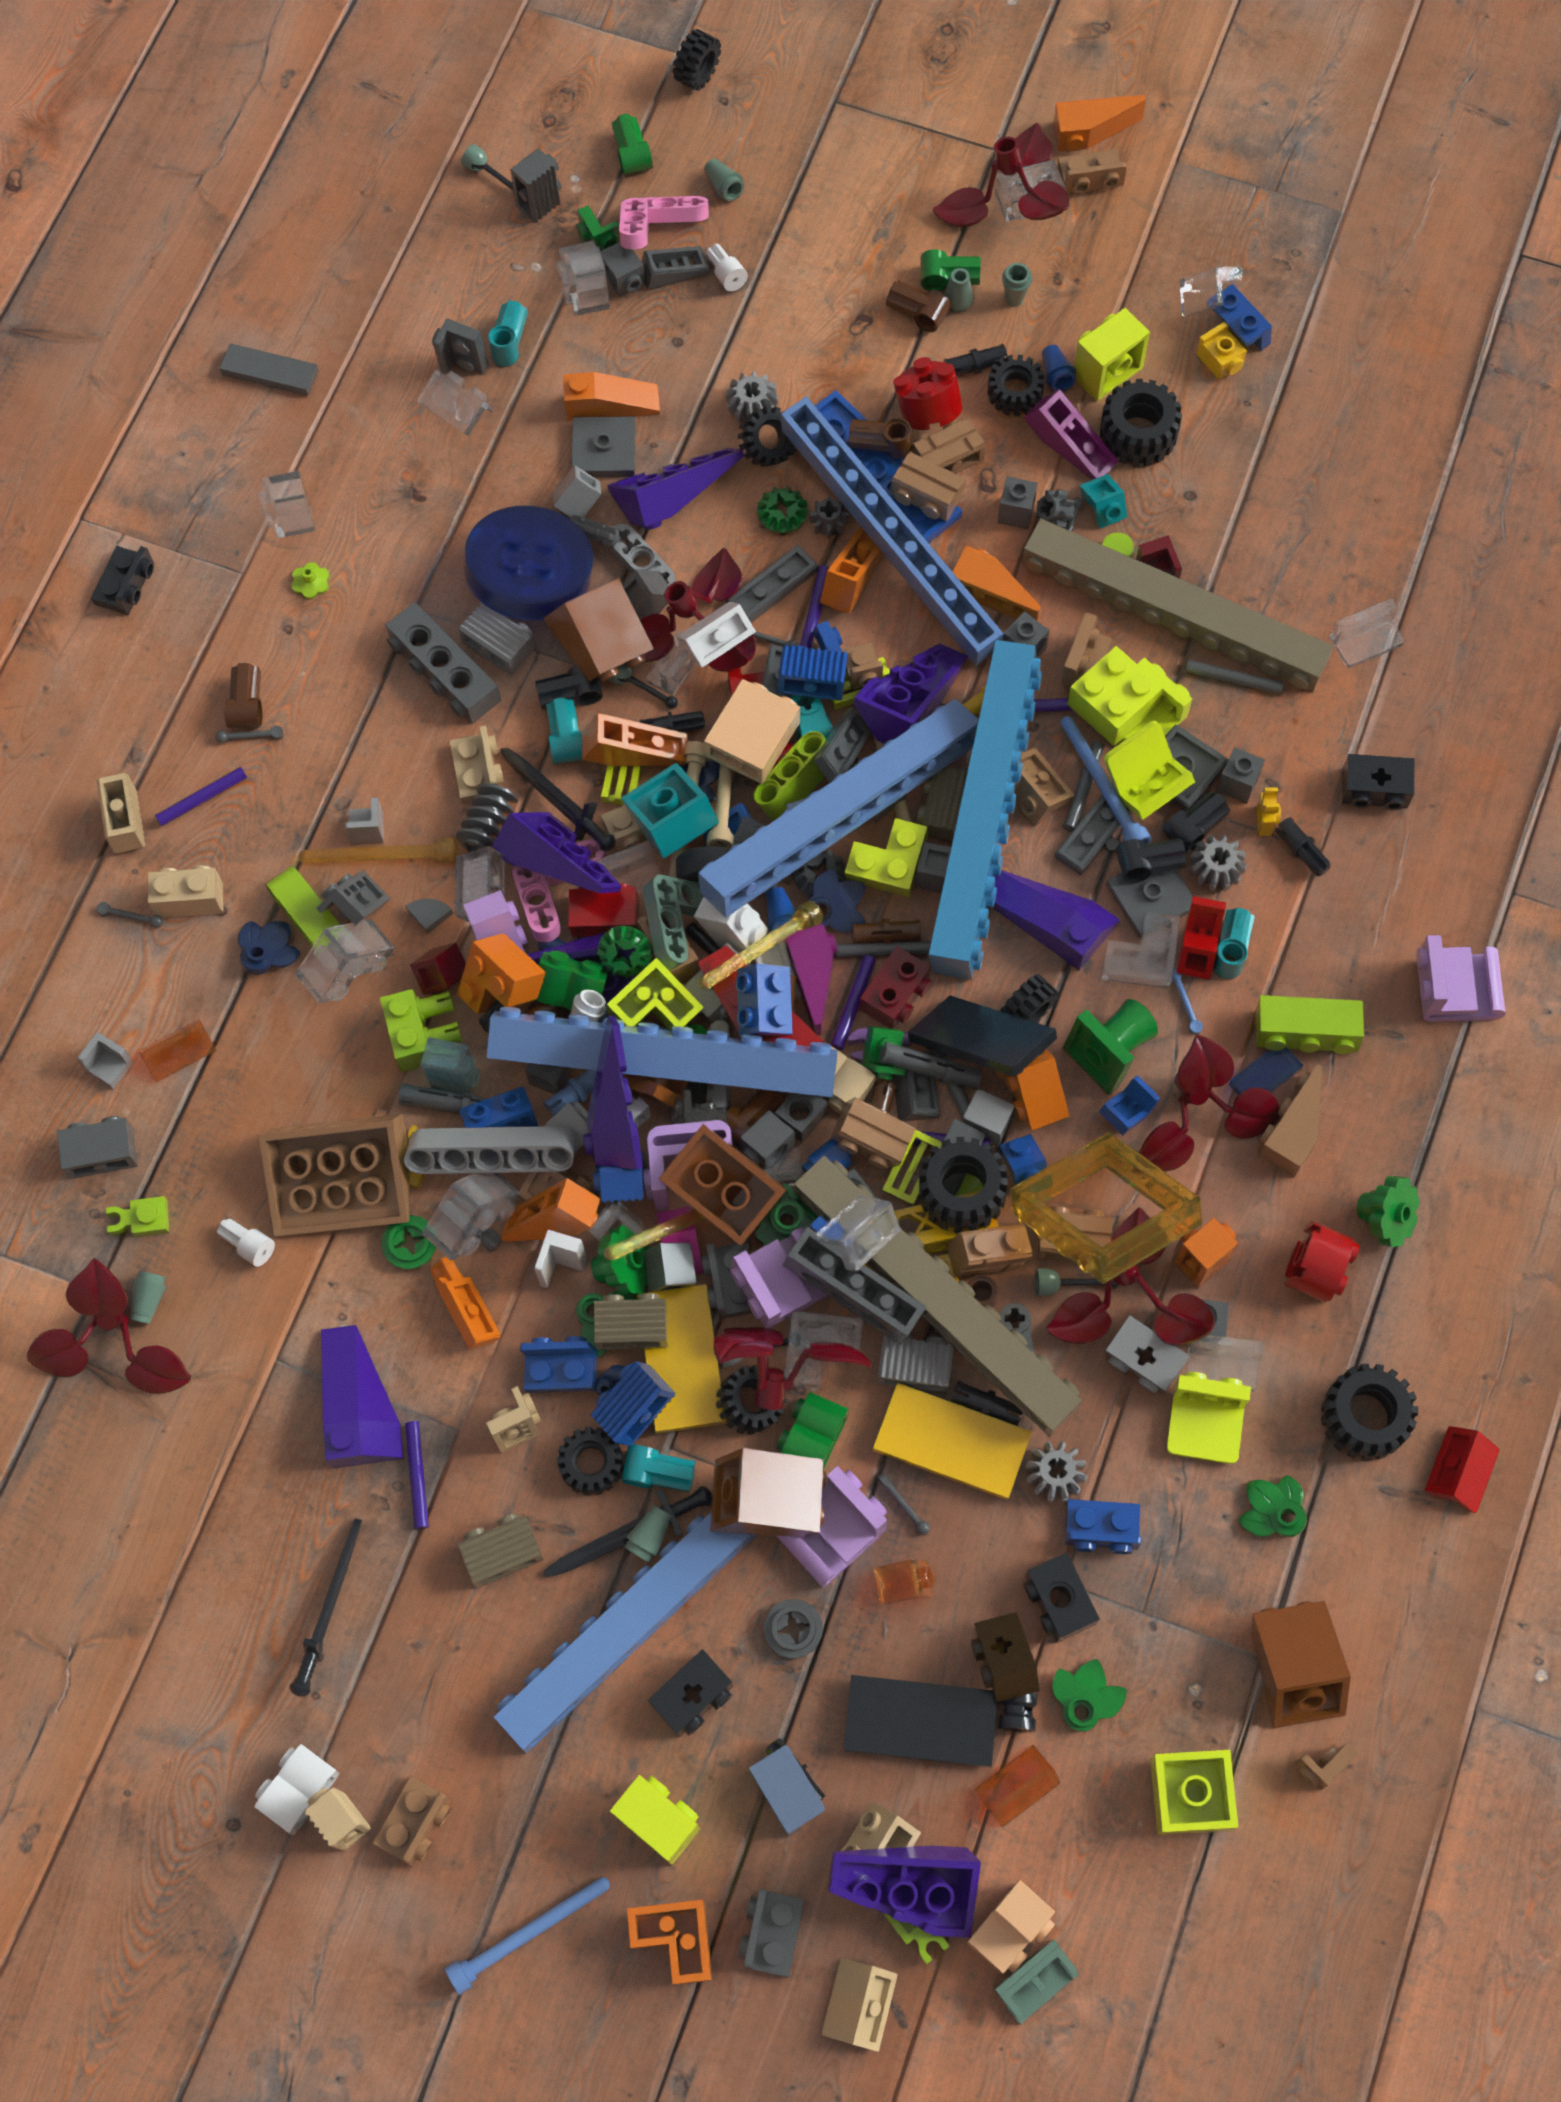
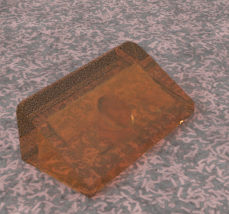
M197 1019L140 1049L139 1054L155 1082H158L217 1050L200 1019Z
M1032 1745L974 1790L995 1820L1003 1827L1058 1786L1060 1780L1053 1767L1037 1748Z

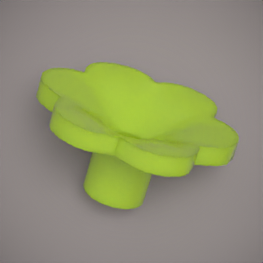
M314 562L307 563L304 568H296L292 573L294 578L291 585L292 590L297 594H302L306 599H314L317 594H324L329 589L327 582L330 578L329 571L326 568H319Z

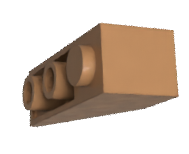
M1320 1064L1316 1065L1312 1073L1305 1070L1295 1086L1296 1089L1300 1090L1294 1100L1288 1097L1277 1113L1282 1119L1276 1127L1270 1124L1259 1140L1264 1144L1259 1155L1293 1177L1296 1176L1318 1141L1322 1066Z

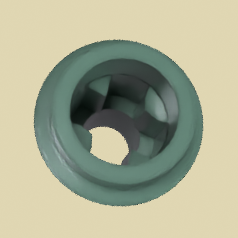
M716 158L706 163L704 171L718 196L727 201L737 199L744 190L742 176Z
M1013 263L1002 274L1006 302L1013 307L1020 306L1024 302L1033 280L1032 273L1025 264Z
M963 268L955 269L951 273L944 292L951 301L952 306L950 310L954 312L965 311L974 300L969 273Z
M138 1271L136 1279L132 1278L130 1320L147 1324L151 1323V1319L167 1288L164 1285L165 1276Z
M653 1505L652 1509L626 1536L629 1540L624 1547L649 1562L653 1555L657 1556L672 1516Z

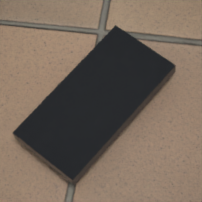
M951 995L907 1032L909 1041L1013 1077L1022 1073L1024 1068L1036 1057L1044 1053L1045 1049L1057 1039L1055 1028Z
M851 1675L844 1751L992 1768L997 1701L993 1690Z

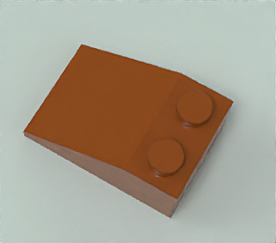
M702 1124L659 1178L660 1181L740 1246L745 1243L787 1191L772 1176L704 1124Z

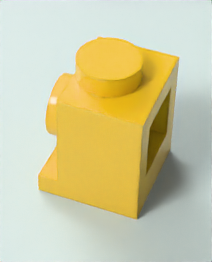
M1224 321L1200 336L1196 355L1216 378L1220 380L1228 374L1234 375L1241 370L1245 363L1247 350L1228 330V324Z

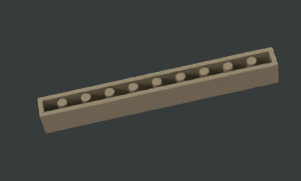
M1041 518L1024 548L1022 564L1027 566L1032 572L1037 574L1043 573L1055 578L1058 583L1064 586H1073L1080 589L1091 598L1103 599L1112 603L1121 611L1135 613L1143 617L1148 623L1160 624L1171 629L1180 637H1189L1201 642L1204 647L1210 650L1224 652L1237 662L1256 666L1267 675L1278 676L1288 680L1299 689H1308L1314 692L1331 657L1334 645Z
M823 1156L794 1184V1194L818 1217L821 1216L826 1222L829 1220L836 1222L845 1232L843 1237L846 1238V1244L881 1277L926 1306L922 1316L1033 1423L1050 1437L1079 1408L1082 1399L1078 1397L1080 1392L1077 1387L1066 1378L1063 1380L1058 1378L1052 1372L1054 1369L1053 1365L1043 1355L1038 1353L1035 1356L1026 1347L1028 1343L1015 1329L1009 1331L999 1322L1002 1318L994 1308L988 1304L985 1306L981 1305L974 1298L976 1295L974 1290L963 1280L957 1282L948 1273L950 1269L941 1258L936 1255L932 1258L922 1249L924 1244L917 1235L911 1231L908 1233L903 1231L897 1225L899 1223L897 1217L886 1207L881 1210L872 1201L874 1197L864 1185L859 1183L856 1186L847 1177L849 1173L837 1160L831 1162L827 1157Z

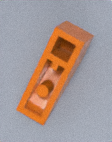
M1145 95L1056 102L1054 129L1058 151L1088 149L1142 120L1146 102Z
M597 372L563 374L564 401L568 422H573V417H631L660 414L658 384Z
M862 527L857 530L826 573L820 603L830 606L835 611L848 614L852 611L861 598L883 554Z
M966 545L952 572L980 605L1014 619H1018L1025 611L1039 622L1041 606L999 560L984 549L972 548Z
M598 713L582 731V760L609 766H671L675 763L686 765L684 751L686 742H688V734Z
M566 1178L512 1208L504 1225L501 1239L505 1242L545 1240L548 1230L574 1237L590 1230L594 1226L598 1218L596 1211L600 1198Z

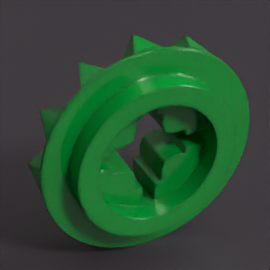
M789 486L785 489L774 487L771 492H764L757 508L758 518L763 526L777 533H788L798 529L806 520L808 512L807 501L803 499L800 491H792ZM781 501L787 507V517L784 516L781 510H776L778 509V502Z
M617 926L609 929L601 937L597 954L601 959V966L609 969L612 976L618 974L627 979L632 975L640 974L649 965L652 958V948L648 938L641 931L630 926ZM620 946L623 950L634 948L630 953V960H627L625 956L615 958Z
M409 1215V1222L389 1224L382 1237V1250L385 1257L392 1265L404 1271L413 1268L419 1269L426 1262H430L435 1250L438 1249L437 1234L433 1226L426 1219L415 1215ZM406 1231L414 1240L420 1239V1242L415 1244L416 1250H414V1255L409 1252L407 1247L401 1248V1245L406 1243Z

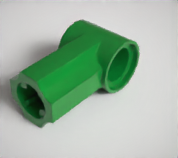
M628 113L619 115L611 123L618 146V158L623 175L653 169L648 142L643 140L637 118L630 116Z
M927 250L920 257L921 287L928 291L944 289L948 285L951 273L958 268L968 271L971 285H980L981 258L979 256H947L942 250Z

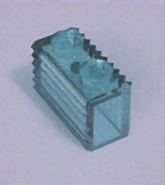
M428 1038L421 1067L430 1088L465 1094L466 1091L470 1092L471 1088L477 1087L480 1069L476 1068V1057H472L469 1045Z

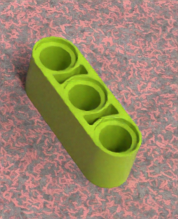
M811 731L803 735L770 771L764 783H760L755 789L754 800L771 821L781 817L786 811V804L806 798L825 777L814 762L815 757L826 741L820 732Z
M293 865L265 884L277 904L320 957L348 938L346 932L329 909L322 913L316 909L322 903L321 899Z

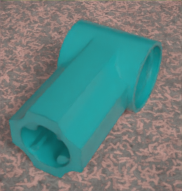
M508 300L507 303L501 305L495 327L488 334L492 359L494 363L502 367L513 365L519 358L518 346L528 317V309L518 301Z
M565 697L553 699L552 702L546 704L551 731L549 742L553 764L582 760V734L578 730L574 701L568 700Z
M1227 909L1213 964L1215 973L1223 979H1234L1239 976L1248 956V946L1255 916L1246 909ZM1223 956H1232L1237 961L1230 962L1226 960Z
M628 1446L621 1482L641 1488L657 1486L690 1493L696 1461L659 1454L658 1450L646 1446Z

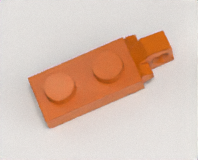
M451 1256L440 1258L430 1268V1271L438 1288L437 1290L468 1349L495 1343L501 1334L471 1277L465 1278L460 1274Z

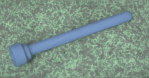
M1064 717L1061 720V726L1123 828L1122 835L1124 837L1122 841L1139 839L1145 844H1149L1152 838L1147 829L1133 821L1076 723L1071 717Z
M605 1877L598 1878L469 1962L467 1959L462 1962L456 1960L444 1969L457 1993L461 1995L472 1988V1982L477 1980V1974L608 1891L610 1888L609 1880Z

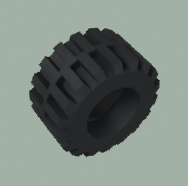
M1136 379L1135 383H1131L1128 380L1123 382L1122 388L1116 386L1112 390V395L1108 394L1103 407L1100 438H1103V443L1115 457H1120L1119 462L1125 464L1129 461L1132 462V466L1136 467L1139 466V463L1150 466L1153 460L1159 463L1164 460V455L1169 456L1178 438L1182 420V413H1180L1182 407L1180 402H1176L1177 396L1175 393H1168V387L1164 384L1158 386L1156 381L1151 379L1149 383L1143 382V379ZM1136 417L1144 418L1151 421L1154 426L1139 428L1131 425L1127 420Z
M957 1137L956 1143H951L950 1139L942 1141V1148L939 1149L937 1146H934L930 1150V1157L925 1156L922 1162V1169H920L919 1199H921V1206L924 1212L929 1211V1219L933 1223L940 1220V1228L947 1231L949 1226L954 1227V1233L962 1232V1228H968L969 1231L977 1230V1225L980 1224L983 1228L988 1227L991 1218L996 1220L1000 1215L1001 1207L1004 1208L1008 1182L1006 1165H1002V1157L998 1152L992 1155V1146L988 1143H985L983 1147L980 1146L979 1139L972 1138L971 1142H964V1137ZM968 1173L977 1177L984 1187L978 1194L972 1197L960 1198L947 1192L942 1184L953 1174Z
M1368 1363L1361 1364L1358 1369L1352 1367L1346 1370L1332 1384L1325 1394V1400L1322 1402L1321 1411H1324V1414L1321 1417L1322 1426L1327 1425L1328 1430L1325 1432L1327 1438L1331 1439L1334 1437L1337 1441L1334 1447L1339 1451L1344 1447L1348 1450L1347 1456L1355 1458L1357 1455H1361L1364 1461H1370L1373 1457H1376L1377 1460L1385 1458L1389 1453L1395 1452L1411 1436L1410 1433L1417 1424V1421L1414 1420L1418 1415V1406H1413V1402L1417 1399L1414 1391L1408 1393L1406 1390L1410 1385L1405 1378L1401 1382L1395 1377L1398 1372L1393 1369L1388 1373L1384 1372V1365L1376 1364L1374 1368H1370ZM1358 1395H1368L1376 1398L1382 1403L1387 1412V1426L1380 1430H1371L1361 1426L1352 1415L1350 1408L1351 1399Z

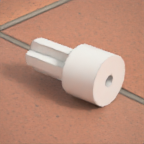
M713 244L712 247L707 248L706 254L708 259L714 265L715 276L727 291L740 289L748 277L747 271L735 257H729L719 244Z
M232 1219L220 1222L217 1234L235 1246L240 1257L256 1267L263 1265L271 1257L275 1247V1242L257 1229L247 1230Z

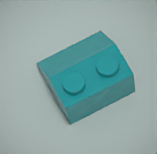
M677 763L621 798L647 840L663 859L719 823L706 794Z

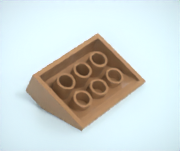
M403 1113L271 1128L258 1135L274 1237L409 1222V1169L404 1164V1155L408 1143Z

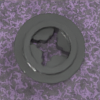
M830 849L821 852L795 870L796 885L808 897L813 896V884L816 880V873L813 870L818 871L823 864H826V871L833 869L836 872L839 882L846 880V866L841 856H836Z
M789 1599L778 1603L770 1610L765 1620L764 1632L766 1640L773 1651L784 1658L801 1659L816 1649L822 1638L823 1625L819 1613L812 1605L802 1600ZM789 1614H792V1618L795 1619L797 1625H809V1627H805L804 1630L799 1632V1644H795V1640L792 1639L790 1634H778V1632L788 1627Z

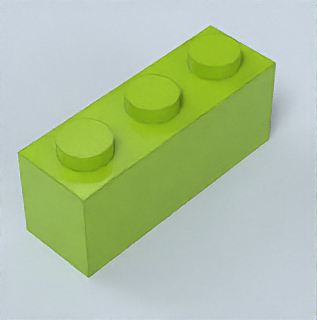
M1260 995L1255 1010L1256 1047H1265L1272 1051L1285 1048L1300 1049L1307 1053L1318 1050L1334 1051L1342 1055L1352 1052L1358 1053L1364 1038L1363 1001Z

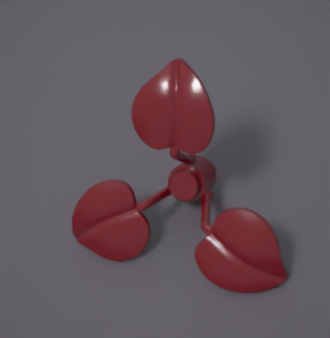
M1035 123L1017 138L1003 137L995 142L996 160L991 162L992 170L985 196L977 188H962L947 196L942 203L933 208V212L943 222L957 227H968L979 223L989 213L985 203L991 200L997 170H1000L1004 175H1014L1018 172L1024 189L1027 192L1018 202L1019 212L1025 218L1045 220L1066 211L1070 204L1069 196L1061 185L1053 181H1042L1033 189L1029 185L1023 171V167L1036 169L1043 166L1053 155L1052 144L1043 133L1039 124Z
M722 548L703 567L695 578L692 588L682 581L674 582L667 587L664 598L670 605L666 608L670 620L665 615L657 613L650 614L640 620L654 648L644 655L646 659L644 662L659 660L673 649L675 638L671 633L676 630L675 614L682 618L695 616L701 621L704 617L698 611V601L706 604H711L713 599L718 602H724L735 595L740 589L743 580L741 570L726 548ZM752 634L708 665L720 672L731 671L746 665L748 661L752 660L756 652L754 635Z
M1195 1035L1193 1043L1182 1060L1174 1079V1083L1182 1095L1178 1098V1102L1181 1105L1182 1127L1180 1128L1173 1121L1165 1122L1156 1127L1142 1144L1137 1155L1136 1166L1141 1170L1164 1172L1175 1170L1189 1160L1195 1144L1192 1137L1186 1134L1189 1131L1187 1104L1202 1105L1210 1098L1225 1112L1230 1113L1224 1122V1127L1228 1133L1238 1138H1252L1264 1133L1270 1124L1274 1125L1280 1117L1277 1115L1280 1110L1277 1099L1267 1089L1255 1087L1241 1092L1235 1098L1233 1107L1228 1106L1214 1094L1212 1087L1224 1086L1231 1080L1235 1069L1234 1061L1230 1054L1217 1042L1201 1035Z
M1138 1207L1116 1231L1111 1240V1248L1104 1255V1263L1109 1273L1104 1275L1106 1283L1103 1303L1099 1296L1094 1293H1077L1062 1303L1046 1329L1055 1338L1072 1344L1090 1343L1101 1338L1112 1324V1319L1105 1310L1111 1304L1113 1282L1121 1286H1129L1136 1281L1154 1305L1163 1312L1156 1318L1154 1328L1157 1336L1166 1344L1182 1346L1193 1343L1209 1335L1214 1329L1215 1321L1210 1308L1199 1297L1188 1293H1180L1172 1297L1168 1307H1166L1143 1280L1137 1263L1146 1265L1157 1260L1163 1254L1167 1242L1161 1227L1142 1208Z
M96 1258L92 1259L84 1270L71 1280L66 1290L67 1302L75 1311L86 1316L93 1315L82 1336L75 1341L73 1335L68 1330H48L40 1334L31 1343L27 1352L28 1362L37 1369L55 1376L71 1377L82 1372L88 1363V1353L80 1346L86 1342L95 1326L98 1325L104 1330H112L117 1326H121L126 1357L132 1362L125 1370V1377L134 1387L148 1393H167L181 1388L191 1379V1375L187 1372L181 1359L174 1352L163 1346H146L141 1348L136 1356L133 1354L128 1330L129 1318L124 1316L128 1302L127 1294L112 1272Z
M758 1326L746 1328L731 1327L724 1329V1333L717 1335L713 1342V1350L719 1364L736 1358L756 1357L758 1382L755 1405L768 1410L783 1408L785 1389L793 1390V1382L807 1358L829 1362L855 1363L871 1369V1362L868 1358L852 1346L834 1342L811 1343L810 1349L802 1351L788 1379H786L783 1370L769 1367L768 1356L774 1353L772 1345L783 1344V1335L780 1332Z

